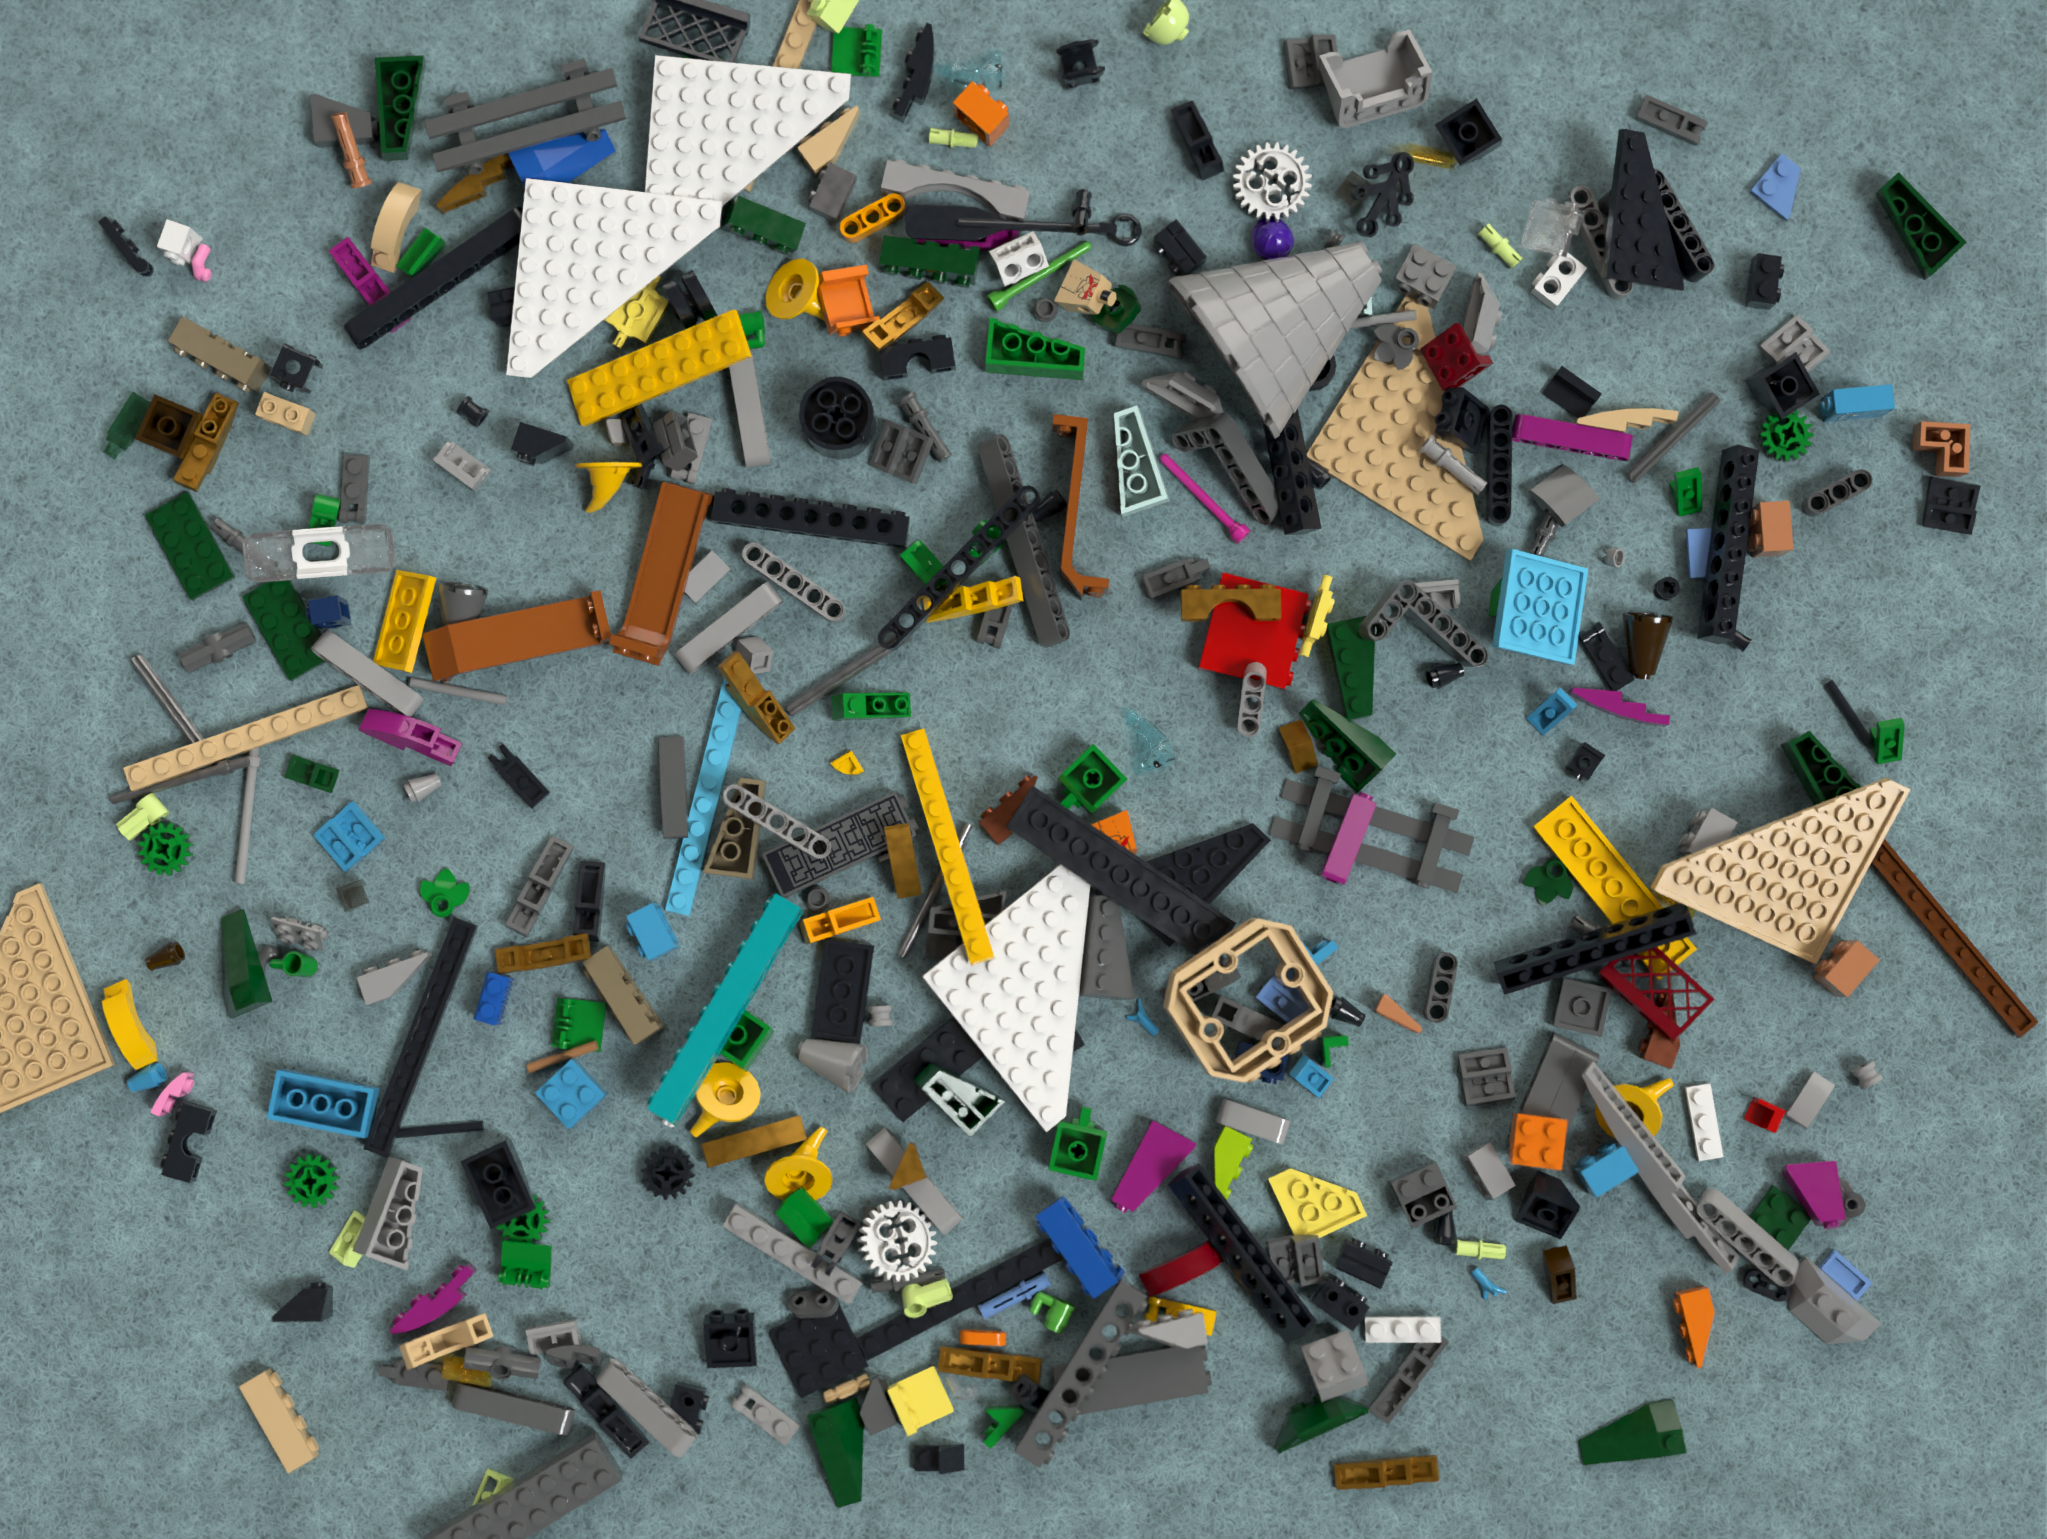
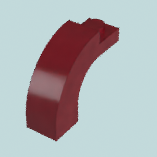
M1206 1240L1175 1258L1150 1267L1140 1273L1139 1276L1149 1297L1176 1288L1219 1266L1218 1264L1224 1260L1210 1241Z

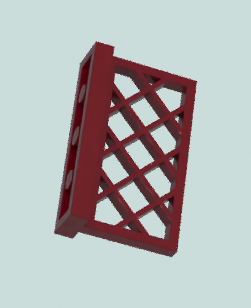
M1658 947L1649 949L1648 956L1630 955L1611 961L1599 972L1598 976L1672 1044L1715 1000ZM1651 950L1656 954L1655 956H1651ZM1662 959L1666 963L1667 973H1652L1651 960ZM1620 960H1630L1631 973L1621 974L1614 966ZM1634 960H1648L1649 973H1634ZM1670 976H1681L1685 980V989L1671 990ZM1625 977H1631V982L1628 981ZM1634 977H1649L1650 990H1638L1635 987ZM1652 977H1667L1668 990H1653ZM1686 993V1007H1672L1671 994ZM1689 993H1700L1706 1001L1700 1007H1690ZM1644 994H1650V1000ZM1653 994H1668V1007H1657L1653 1003ZM1663 1011H1669V1017ZM1672 1011H1687V1021L1681 1027L1672 1020ZM1690 1011H1696V1012L1690 1017Z

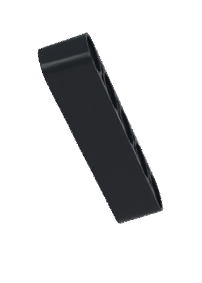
M1503 404L1495 406L1490 411L1487 419L1486 520L1489 524L1496 527L1505 524L1511 516L1513 415L1511 409ZM1494 413H1503L1505 422H1497L1494 418ZM1495 436H1501L1505 440L1504 447L1495 445ZM1495 460L1502 461L1505 466L1504 471H1497L1493 466V462ZM1493 485H1501L1505 491L1504 495H1496L1493 491ZM1493 509L1502 510L1504 519H1495Z

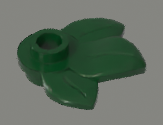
M1558 858L1547 860L1543 866L1531 868L1524 878L1525 886L1536 887V897L1541 905L1552 902L1557 895L1564 899H1569L1573 892V883L1567 876V868ZM1552 866L1558 867L1559 872L1557 875L1550 873Z

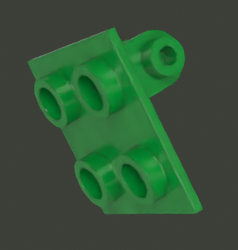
M866 24L865 28L843 27L839 34L834 33L831 72L851 74V76L880 77L882 29H875L874 25Z
M557 997L551 1047L572 1049L596 1040L599 1050L595 1052H601L607 1003Z
M502 1240L501 1272H499L498 1282L504 1286H515L517 1283V1287H521L523 1283L525 1288H528L530 1284L531 1288H540V1290L550 1287L552 1246Z

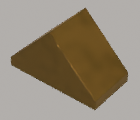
M1302 720L1278 728L1295 774L1318 766L1313 742Z
M911 1141L889 1185L891 1190L901 1188L927 1177L916 1145Z

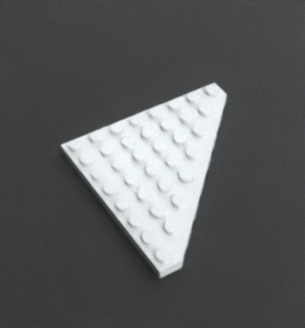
M655 55L645 192L722 201V207L725 206L728 201L751 184L754 179L797 145L813 129L817 128L839 107L849 101L851 74Z
M526 178L506 375L533 378L537 375L539 371L593 330L600 322L613 314L651 281L664 273L676 261L720 228L723 202Z
M1060 864L985 925L995 959L971 966L965 945L962 943L922 976L1045 1132L1049 1131L1066 1116L1090 884Z

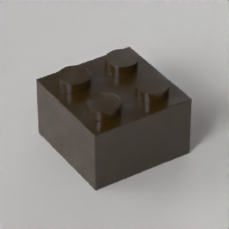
M154 394L135 439L147 446L184 460L195 439L194 432L203 415Z

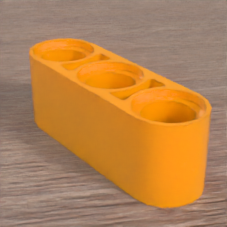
M892 193L847 216L840 223L842 238L848 243H855L901 219L906 209L904 199L900 195ZM893 202L901 205L900 209L896 212L888 210V206ZM870 214H877L879 216V220L876 223H869L866 219ZM855 225L858 230L855 234L849 235L845 232L846 227Z

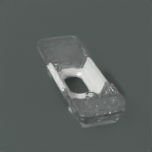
M385 524L261 532L249 534L243 541L245 572L247 577L254 582L385 573L393 569L396 560L393 533L389 526ZM333 541L339 546V556L334 560L311 562L307 561L302 553L304 545L310 542Z

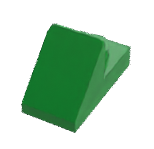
M1696 467L1674 473V480L1669 481L1678 516L1702 511V480L1699 468Z
M1902 717L1877 722V727L1870 728L1877 764L1902 760L1905 728Z
M1021 1405L985 1407V1411L998 1423L996 1425L991 1423L983 1434L986 1437L983 1443L989 1449H992L1022 1415L1024 1408Z

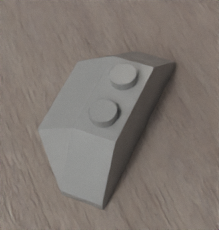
M1477 273L1474 277L1462 328L1478 355H1486L1489 348H1494L1497 335L1493 334L1495 325L1499 326L1502 311H1498L1500 302L1481 273Z
M1173 372L1145 379L1141 383L1140 388L1191 419L1223 413L1220 398L1216 395L1217 391L1206 384L1203 387L1195 382L1196 379L1186 372L1182 374Z
M1807 1256L1799 1262L1795 1280L1790 1285V1312L1826 1344L1864 1341L1881 1325L1873 1315Z

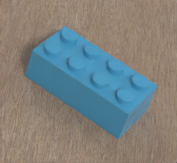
M280 1069L276 1071L267 1119L367 1138L373 1125L380 1088Z

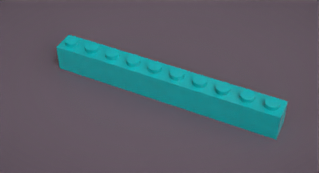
M776 893L773 898L769 897L766 900L762 909L764 911L760 920L757 918L750 928L752 933L748 940L741 942L737 950L739 955L735 962L731 961L724 972L726 977L722 983H717L711 994L713 998L710 1004H705L699 1013L701 1019L696 1027L692 1026L686 1035L688 1040L684 1047H680L673 1057L675 1062L670 1070L666 1069L660 1079L662 1084L658 1091L654 1090L648 1098L647 1104L649 1106L647 1110L674 1126L678 1125L803 914L801 907Z

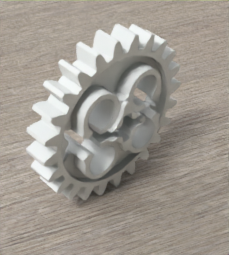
M1266 142L1264 150L1259 145H1256V153L1248 150L1247 155L1249 159L1241 157L1240 162L1243 166L1236 165L1235 168L1240 174L1233 176V180L1239 183L1233 185V190L1240 191L1236 194L1235 198L1243 199L1240 205L1241 208L1249 206L1248 215L1255 211L1257 212V220L1261 215H1265L1266 222L1269 221L1270 216H1274L1275 221L1278 222L1280 215H1283L1287 220L1289 218V211L1296 215L1298 211L1296 206L1304 207L1305 203L1302 199L1309 198L1306 190H1311L1312 187L1311 184L1306 182L1311 180L1312 175L1305 174L1309 170V165H1301L1304 157L1295 158L1297 150L1289 153L1288 145L1281 150L1279 149V142H1276L1274 148H1271L1270 144ZM1254 160H1256L1259 170H1262L1263 164L1266 161L1274 162L1276 168L1274 170L1265 168L1263 175L1261 174L1258 181L1262 187L1259 189L1251 188L1249 182L1255 180L1256 173L1255 171L1246 173V171L1253 169ZM1287 175L1294 177L1296 182L1290 185L1289 193H1299L1291 196L1290 205H1288L1286 195H1282L1281 202L1277 204L1271 203L1268 197L1272 194L1279 196L1281 191L1285 189L1286 183L1283 181V177ZM1273 178L1277 180L1276 184L1268 185L1269 180L1271 181Z
M900 1200L895 1202V1205H893L892 1201H889L885 1207L882 1204L877 1206V1212L875 1210L870 1211L871 1219H863L867 1227L859 1228L864 1237L858 1238L857 1241L864 1243V1246L859 1248L858 1251L866 1253L861 1260H869L871 1262L867 1269L876 1268V1277L884 1273V1281L890 1280L892 1277L894 1283L899 1282L900 1278L903 1282L909 1281V1275L914 1279L918 1277V1272L923 1273L926 1271L923 1264H932L928 1256L936 1254L934 1250L930 1249L931 1246L937 1244L936 1241L931 1240V1236H934L936 1232L929 1231L928 1228L932 1226L933 1222L925 1223L926 1214L918 1215L920 1207L911 1210L910 1202L902 1206ZM899 1212L894 1223L908 1222L910 1226L909 1232L907 1233L902 1227L887 1230L886 1238L882 1237L879 1233L880 1226L886 1227L892 1224V1221L890 1219L887 1220L884 1215L892 1218ZM894 1239H900L901 1244H895ZM909 1245L913 1246L915 1256L903 1259V1262L905 1264L908 1263L909 1266L903 1265L896 1271L897 1265L901 1262L900 1259L893 1260L891 1263L885 1259L886 1250L890 1251L892 1256L908 1253Z

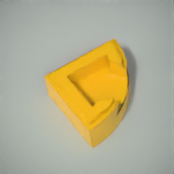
M852 751L831 762V765L837 771L846 775H857L864 772Z

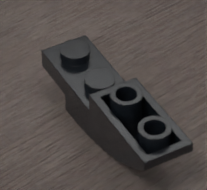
M928 22L924 29H919L915 37L917 44L914 50L910 49L906 55L904 63H906L907 72L912 74V76L908 75L902 87L905 91L901 98H896L892 107L894 118L904 123L913 102L923 106L932 81L935 49L932 25Z

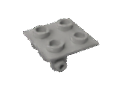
M289 917L285 919L271 918L276 937L281 942L289 945L297 943L310 951H316L317 949L324 951L323 940H327L329 934L325 927L314 924L311 927V923H307L304 926L303 921L299 922V920Z

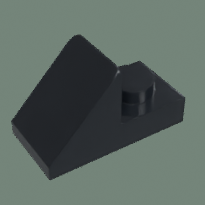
M915 1445V1471H939V1474H946L965 1470L964 1445Z

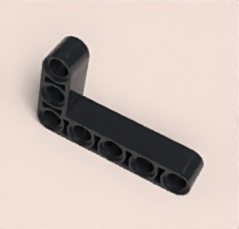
M1654 169L1680 270L1688 281L1698 282L1713 271V258L1666 177L1660 170ZM1611 190L1599 199L1598 202L1599 211L1605 216L1609 214Z

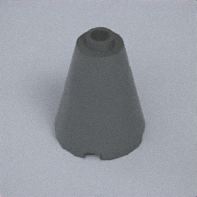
M440 582L438 590L443 626L479 619L488 595V588L478 586V590H474V587L467 583L445 582L443 584Z

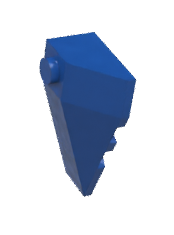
M600 129L601 137L597 141H588L585 133L580 132L508 154L525 187L526 178L569 183L616 150L606 130Z

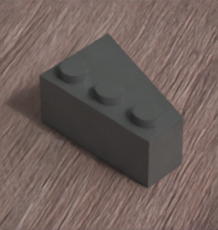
M1007 890L976 897L985 925L1005 909ZM952 903L930 908L928 933L962 936Z

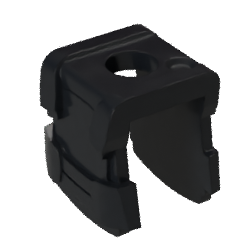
M1098 40L1075 41L1056 49L1057 54L1060 55L1064 73L1062 78L1066 83L1067 90L1075 89L1077 86L1101 83L1100 76L1103 75L1105 66L1096 65L1093 48L1097 47L1099 43ZM1076 63H1084L1087 67L1073 71Z
M284 343L270 376L280 383L279 387L287 391L293 392L295 389L310 394L312 391L306 388L305 384L312 367L315 366L322 369L323 365L317 360V356L310 353L306 355L295 350L293 346ZM295 360L299 362L300 370L298 373L290 374L287 372L286 365L289 361Z

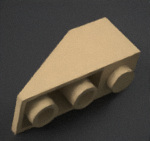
M858 106L852 109L851 107L846 108L839 114L840 118L833 123L831 121L825 123L820 127L819 133L813 137L809 135L799 143L800 146L797 147L799 154L815 176H818L823 168L827 169L829 163H836L860 116Z

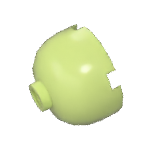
M1166 0L1156 12V16L1152 20V26L1148 23L1143 30V34L1151 41L1160 45L1171 44L1175 40L1180 42L1189 31L1186 29L1189 22V12L1186 6L1180 0Z

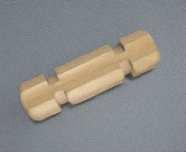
M867 1374L857 1377V1380L852 1379L836 1386L834 1390L831 1388L824 1391L823 1397L825 1402L830 1405L837 1402V1399L841 1400L857 1393L859 1389L869 1388L871 1385L870 1379Z

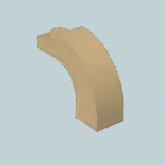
M398 182L389 193L380 211L370 247L373 249L372 266L392 273L397 270L396 265L399 262L402 239L410 220L418 212L421 189Z
M483 1313L415 1338L399 1347L408 1370L450 1352L493 1337V1333L487 1316Z

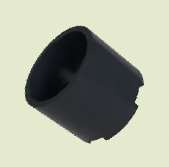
M828 377L808 389L801 400L799 408L800 424L810 445L821 455L831 459H848L863 452L871 443L876 431V416L870 397L857 382L845 377ZM837 411H840L843 418H838V421H834L831 415H836Z

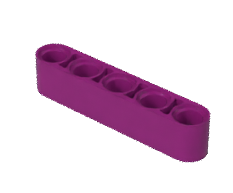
M1523 414L1515 415L1512 429V441L1515 442L1521 440V443L1542 447L1545 444V447L1564 451L1569 449L1570 452L1586 455L1593 453V456L1613 460L1617 458L1619 461H1629L1633 436L1627 433Z

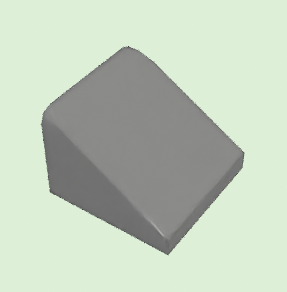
M607 419L606 426L613 446L617 447L630 443L621 419Z

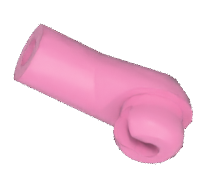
M199 244L191 263L194 277L198 281L207 282L211 278V271L205 268L204 262L211 249L204 244Z

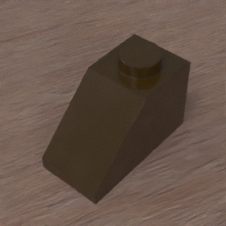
M1567 1245L1543 1250V1265L1552 1304L1577 1299L1575 1266Z

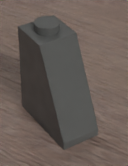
M310 94L314 143L319 148L341 146L331 118L332 115L340 112H347L356 145L377 143V136L380 135L379 121H375L371 113L317 94Z

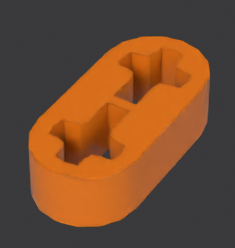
M962 1329L959 1330V1343L1005 1346L1006 1332Z

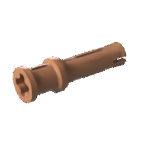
M347 112L332 115L331 118L345 157L343 165L345 169H348L351 179L350 187L360 188L371 184L372 180L368 178L364 166L366 161L359 154Z

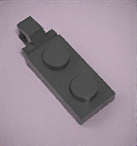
M1194 558L1173 563L1141 577L1149 598L1153 599L1195 583L1201 579L1199 573L1207 571L1211 567L1208 559L1195 563Z
M404 1359L395 1360L394 1366L384 1364L380 1366L379 1376L392 1378V1383L401 1386L447 1391L449 1389L451 1365L426 1362L407 1370Z

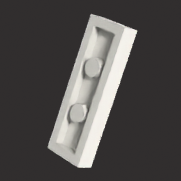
M1711 1084L1684 1087L1697 1161L1722 1158L1723 1152Z
M1441 1316L1365 1317L1366 1343H1441Z

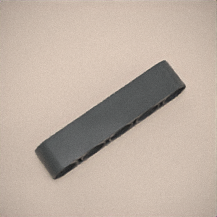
M1552 1033L1548 1041L1550 1044L1547 1043L1539 1062L1541 1066H1538L1529 1085L1531 1089L1527 1090L1519 1109L1521 1112L1518 1111V1113L1547 1117L1573 1057L1577 1042ZM1508 1134V1137L1506 1139V1144L1508 1145L1510 1142V1134Z
M1578 1044L1547 1117L1568 1120L1566 1135L1587 1088L1582 1074L1590 1062L1594 1061L1597 1065L1600 1055Z
M464 1381L457 1382L451 1405L454 1409L555 1434H570L575 1414L574 1408L567 1407L565 1409L563 1405L546 1401L540 1403L541 1400L522 1395L516 1397L517 1394L497 1389L493 1391V1388L473 1383L469 1385L468 1382Z

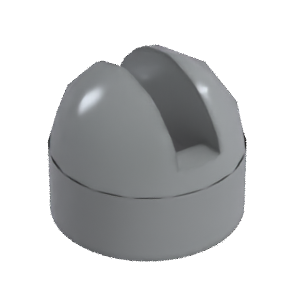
M1612 547L1605 551L1606 556L1603 559L1608 566L1619 568L1623 565L1625 553L1622 548Z

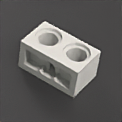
M167 219L157 247L164 252L163 256L169 258L170 262L180 266H184L185 263L192 265L191 260L203 238L192 228Z
M1030 232L989 251L997 274L1004 286L1016 283L1020 279L1049 266L1042 245L1034 232Z
M1565 250L1560 256L1555 253L1547 263L1550 269L1545 275L1540 272L1532 282L1535 288L1531 294L1553 311L1587 269L1586 266ZM1559 265L1568 266L1570 274H1562L1559 271ZM1544 284H1552L1555 288V293H1547L1544 290Z

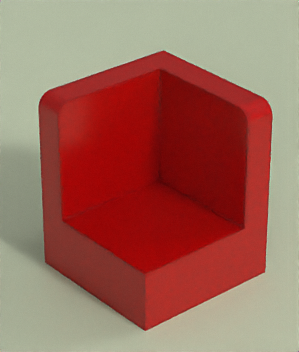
M1753 1097L1744 1120L1769 1132L1776 1133L1786 1111L1760 1098Z

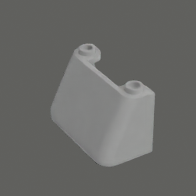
M1410 29L1392 34L1386 43V49L1346 61H1343L1341 54L1338 52H1327L1319 56V68L1335 118L1342 128H1349L1417 108L1423 105L1429 98L1432 70Z

